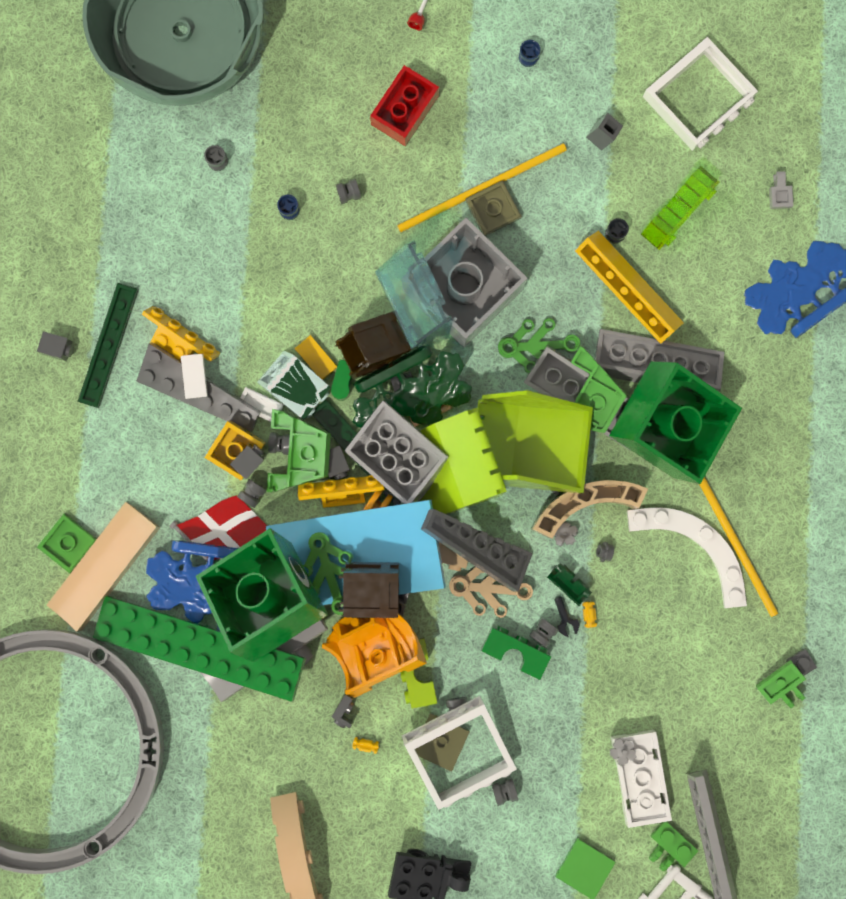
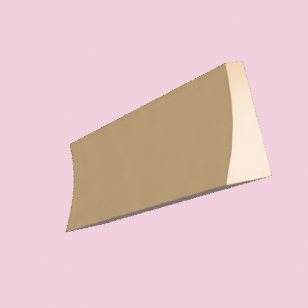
M125 502L51 598L47 606L63 618L76 632L82 631L103 604L105 597L110 595L161 527L128 502Z

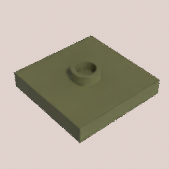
M503 180L465 199L484 236L506 227L522 217Z
M430 713L426 723L439 716ZM458 726L415 750L419 757L452 772L470 731Z

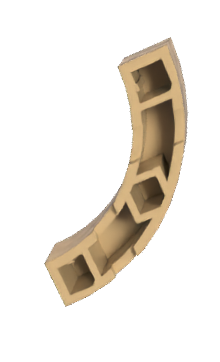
M603 480L587 483L584 485V493L565 492L553 500L538 516L531 530L549 539H553L556 531L569 516L584 507L598 503H616L638 509L648 488L625 481Z
M296 792L271 797L272 821L276 825L278 834L275 837L286 893H290V899H323L322 893L318 894L310 865L313 864L311 850H307L302 820V814L305 813L303 800L298 799Z

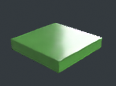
M63 514L37 548L71 574L97 538L67 514Z
M577 838L555 877L588 898L595 899L616 862Z

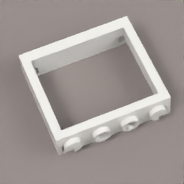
M707 37L647 88L643 98L693 151L696 147L701 149L709 142L708 137L711 134L716 136L724 129L725 126L723 124L727 120L732 122L740 114L738 111L742 107L747 109L755 101L753 98L758 91ZM705 55L743 98L696 138L657 95Z
M480 696L402 735L404 745L438 810L451 806L455 801L463 797H469L474 791L482 787H488L495 780L507 777L517 770ZM482 715L504 760L438 794L415 749Z

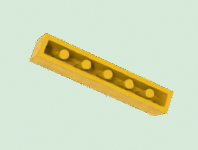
M599 230L589 236L575 250L660 344L684 323Z

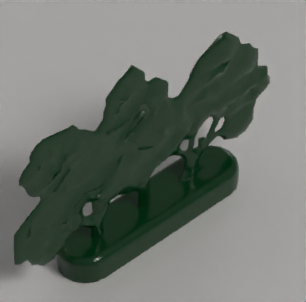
M427 344L357 380L353 385L358 393H364L372 388H376V392L372 399L360 397L354 400L353 408L356 415L352 422L357 427H363L377 409V398H381L380 394L383 395L384 401L403 417L410 416L414 423H426L427 426L441 421L443 418L440 409L442 404L457 407L468 403L471 399L472 386L463 380H458V376L465 366L459 353L451 354L450 352L442 351L438 354L435 363L432 366H427L423 364V361L430 358L433 354L430 346ZM418 365L419 376L417 378H404L402 372ZM428 370L432 371V376H429V374L427 373ZM397 376L401 382V388L395 392L385 391L382 383ZM386 394L391 395V398H386ZM371 401L374 402L373 407L369 405Z

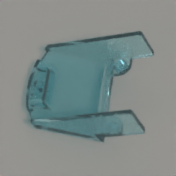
M413 240L405 244L375 271L411 349L427 344L432 347L449 339L453 321L451 315L445 316L442 305L446 304L423 254L421 252L416 254V242Z

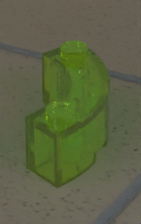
M700 166L670 202L647 225L641 235L658 250L665 244L669 247L677 238L674 234L705 199L709 201L716 194L717 191L714 188L720 182Z

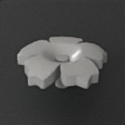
M564 522L554 535L556 544L562 546L564 543L566 545H573L576 542L573 536H577V527Z
M621 738L615 739L613 743L615 748L609 750L610 756L613 759H617L618 765L624 766V764L628 763V759L634 761L637 757L635 750L632 749L635 746L632 740L625 739L623 743Z

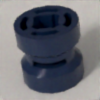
M534 40L524 41L520 46L519 62L525 67H532L537 64L540 55V45Z
M289 194L279 198L277 207L280 215L286 220L297 218L300 212L297 199Z

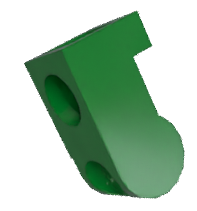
M342 359L339 360L331 387V393L338 401H344L349 398V386L352 376L349 375L351 371L346 361Z

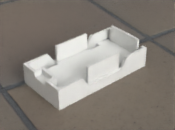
M648 730L628 735L611 736L612 748H615L613 743L618 738H621L623 743L626 739L632 740L635 744L632 748L637 756L634 761L628 759V763L622 766L618 765L617 759H615L627 827L672 821L656 731ZM652 749H654L657 759L653 758ZM660 793H663L664 803H661ZM628 798L630 802L629 809H627L626 799Z

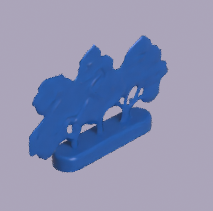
M813 241L807 251L808 262L805 267H800L797 262L788 261L783 263L781 260L773 259L768 270L772 278L771 284L758 282L747 288L744 293L746 306H750L753 309H761L757 324L764 334H769L770 332L782 334L785 331L787 321L790 318H796L799 322L791 328L790 332L795 338H798L846 303V288L843 290L839 289L841 279L846 278V249L844 250L840 244ZM840 270L843 272L841 277L839 276ZM832 271L836 275V279L833 280L834 284L829 280V273ZM827 281L829 285H824L822 282ZM820 288H831L834 297L822 305L815 297L816 291ZM813 303L817 309L805 318L801 316L800 306ZM786 309H790L793 313L788 314Z
M173 540L172 551L185 553L183 559L180 561L173 560L164 551L156 554L154 558L147 559L146 573L157 582V585L153 586L146 596L151 602L152 608L155 610H171L174 606L182 603L185 616L191 622L198 624L205 614L209 615L212 612L195 576L212 566L214 557L223 559L238 548ZM191 554L207 556V564L193 567L190 560ZM184 564L183 571H180L179 566Z

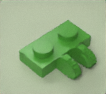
M791 660L756 685L757 689L770 704L782 698L790 708H793L795 706L794 702L786 694L790 690H793L799 699L804 700L806 698L797 686L806 678Z
M662 822L650 835L659 844L649 856L652 862L657 861L664 850L669 853L668 857L661 862L659 867L663 872L673 864L675 859L685 867L698 852L668 822Z

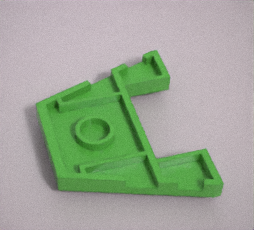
M580 346L571 363L590 375L574 403L593 407L590 430L606 433L627 394L583 346Z
M272 409L271 428L290 430L287 474L268 473L267 492H276L328 477L331 433L281 410Z

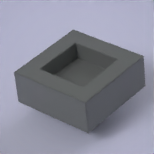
M802 649L786 659L787 662L791 660L804 676L817 668L806 649Z

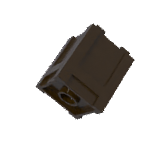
M394 311L351 325L348 328V332L342 338L335 341V346L341 350L351 371L349 375L352 376L353 380L374 372L412 350L396 320L397 317Z
M346 562L345 567H341L343 574H339V578H343V600H341L340 604H343V607H339V612H343V617L398 618L399 563Z

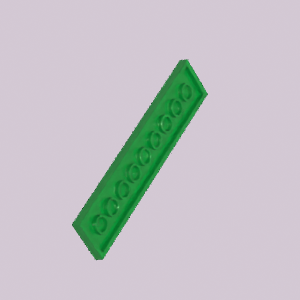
M106 596L103 601L93 635L95 639L290 702L295 699L306 660L305 657L274 649L257 661L252 662L230 653L219 630L111 596Z

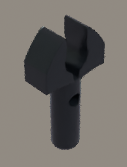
M561 596L556 597L554 601L561 617L560 625H557V629L562 635L569 637L565 630L566 622H568V624L573 626L574 634H577L579 630L578 619L570 618L563 598Z

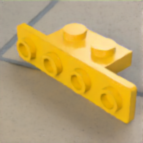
M152 306L143 311V316L158 325L151 342L174 355V358L180 362L181 356L193 355L194 352L203 354L204 358L210 362L219 357L220 352L212 344L206 343L195 332L184 328L179 321L171 319L164 314L162 309Z
M372 475L358 478L349 477L341 480H327L317 483L307 482L298 485V500L321 498L323 508L365 503V492L382 491L384 486Z

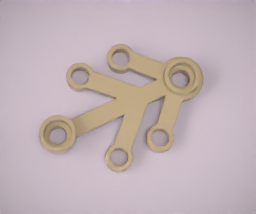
M477 567L465 576L457 575L453 577L449 583L451 593L458 597L463 596L477 616L483 615L486 607L482 603H478L470 591L479 592L494 609L495 615L499 618L506 616L507 608L501 605L491 593L516 595L520 600H528L533 594L532 587L527 583H521L520 589L525 587L528 590V593L522 596L520 589L518 592H513L504 585H493L496 580L490 576L481 583H470L480 573H485ZM457 582H462L464 584V588L462 590L456 589ZM477 605H481L483 607L482 613H477L475 611V607ZM503 607L505 610L504 614L498 615L497 608Z

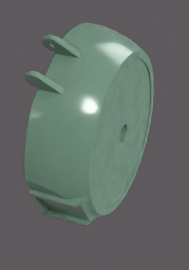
M84 0L82 19L85 37L93 56L106 74L117 84L136 96L153 103L186 106L202 103L219 96L231 88L244 75L252 63L260 44L264 11L262 0ZM179 26H186L188 31L184 36H176L174 34L175 29Z

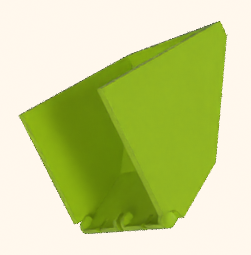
M528 390L482 395V399L478 400L477 410L480 416H484L482 420L484 426L477 428L476 432L485 430L491 447L483 450L484 454L493 451L499 467L491 471L492 475L500 472L505 486L584 493L593 407Z
M477 408L464 411L420 430L423 435L449 456L430 489L420 501L431 500L433 509L446 515L497 498L507 492L501 473L491 474L492 470L499 467L493 451L484 454L483 450L490 448L491 445L485 430L476 432L477 428L484 426Z

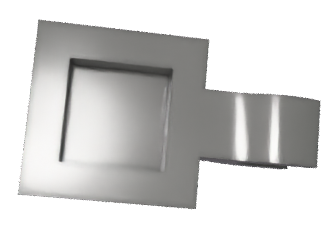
M785 171L776 172V175H773L774 187L769 188L770 209L792 208V186H786Z

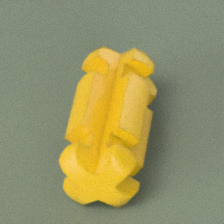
M592 601L582 603V606L585 608L583 609V618L586 621V624H584L586 628L597 626V623H595V620H597L596 609L593 608L595 603Z
M355 737L352 748L354 750L358 748L359 751L369 753L373 751L376 754L379 742L376 741L374 743L373 740L364 738L359 740L358 737Z

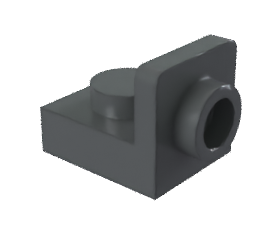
M344 695L332 715V718L335 719L334 723L342 728H351L354 722L343 715L344 713L348 715L355 704L352 702L353 697Z

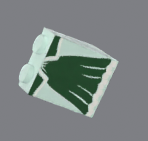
M286 351L280 354L257 382L302 420L312 416L315 412V406L327 398L329 395L328 391L331 388L297 357Z

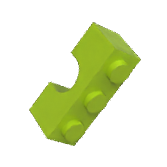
M419 638L418 640L427 661L429 658L425 638ZM414 670L400 672L402 683H407L408 690L404 691L406 704H411V709L437 704L433 680L425 682L418 680L414 675Z

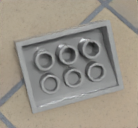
M384 400L345 450L348 455L403 504L419 502L423 498L449 457Z

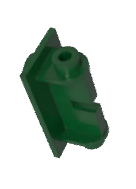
M559 563L547 578L574 603L580 606L584 599L591 595L590 587L580 578L573 581L572 579L575 577V574L565 564Z

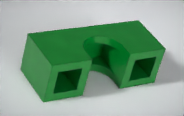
M499 625L496 629L491 627L481 647V651L501 661L506 651L517 649L523 656L519 670L541 680L551 659V656L547 654L548 650L537 644L535 648L528 645L529 640L519 635L516 638L509 636V630Z

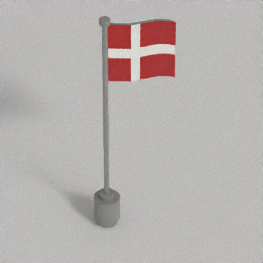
M236 495L220 501L199 516L178 524L175 520L169 527L175 529L189 542L240 548L265 532L267 525ZM202 556L206 561H208L207 556ZM307 645L293 653L306 658L304 666L314 656L311 653L312 650Z

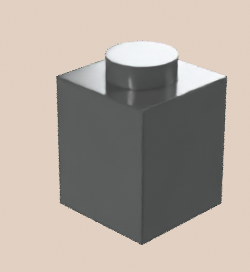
M607 113L594 124L586 138L602 151L616 139L623 125Z
M43 331L37 352L67 362L68 357H71L74 351L73 341Z
M249 444L230 465L247 479L266 458L263 456L264 452L257 445L252 446Z
M338 446L330 449L329 478L340 480L347 477V472L350 471L341 447Z

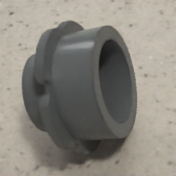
M604 541L601 545L597 546L596 556L600 558V562L611 561L614 555V546Z

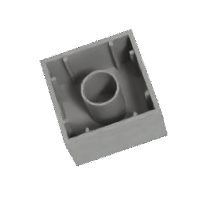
M465 218L404 277V288L465 348L524 290L528 278Z

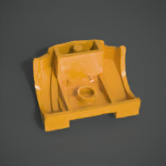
M399 613L398 618L344 617L332 627L333 632L327 638L326 643L322 644V649L334 655L344 671L346 679L345 695L354 698L373 690V685L402 671L410 672L427 664L417 635Z

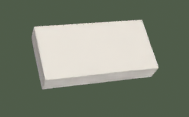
M204 355L181 356L185 399L208 397Z
M245 387L240 397L261 411L259 417L270 422L272 409L282 411L284 404Z

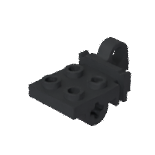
M408 849L406 853L396 852L388 897L393 899H445L448 886L459 892H467L471 881L469 873L472 863L467 860L446 858L445 855H442L440 860L438 854L428 856L426 852L419 849Z

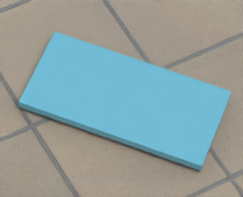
M431 500L266 526V530L271 528L292 543L303 565L311 551L308 545L309 538L314 533L322 532L329 537L330 544L343 551H350L353 554L352 562L399 563V595L446 588L439 542L421 530L428 511L433 509ZM317 539L316 546L320 548L322 542ZM328 553L331 562L345 567L344 564L339 562L338 557ZM343 554V560L347 562L349 560V556L347 554ZM319 556L312 567L313 574L309 577L312 583L321 566ZM304 567L305 570H306V572H307V574H308V573H309L308 568ZM335 574L341 595L343 596V578H339ZM326 577L320 587L319 594L323 605L332 604L333 602Z

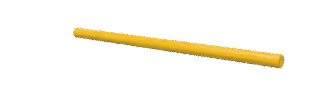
M562 143L397 225L400 233L464 202L466 198L502 180L504 182L567 151L566 146Z
M704 477L701 484H699L769 615L771 617L777 615L776 607Z

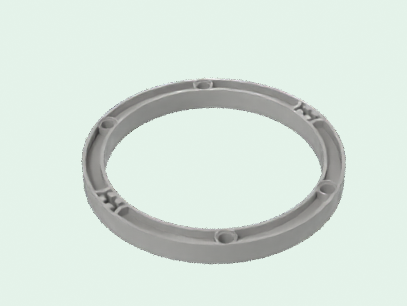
M33 630L1 638L0 662L27 651L49 650L69 653L83 658L104 671L124 693L137 722L140 737V759L137 776L131 793L114 819L101 831L81 842L60 848L35 849L17 846L0 839V868L8 871L26 874L55 873L81 866L96 859L111 849L136 825L151 802L160 779L164 755V734L160 713L150 688L135 667L116 650L95 638L66 630ZM99 648L105 653L103 660L97 657ZM156 736L157 739L152 742L151 738H154ZM151 746L157 751L153 755L152 751H148V748ZM91 842H96L99 845V851L92 849Z

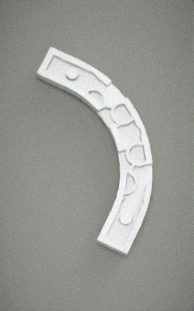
M644 508L627 510L629 532L650 529L669 530L683 534L696 542L708 553L717 569L724 608L747 606L743 576L739 563L728 543L714 528L691 514L675 509Z

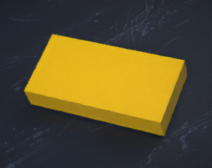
M311 335L294 348L313 372L322 380L337 369L335 363Z

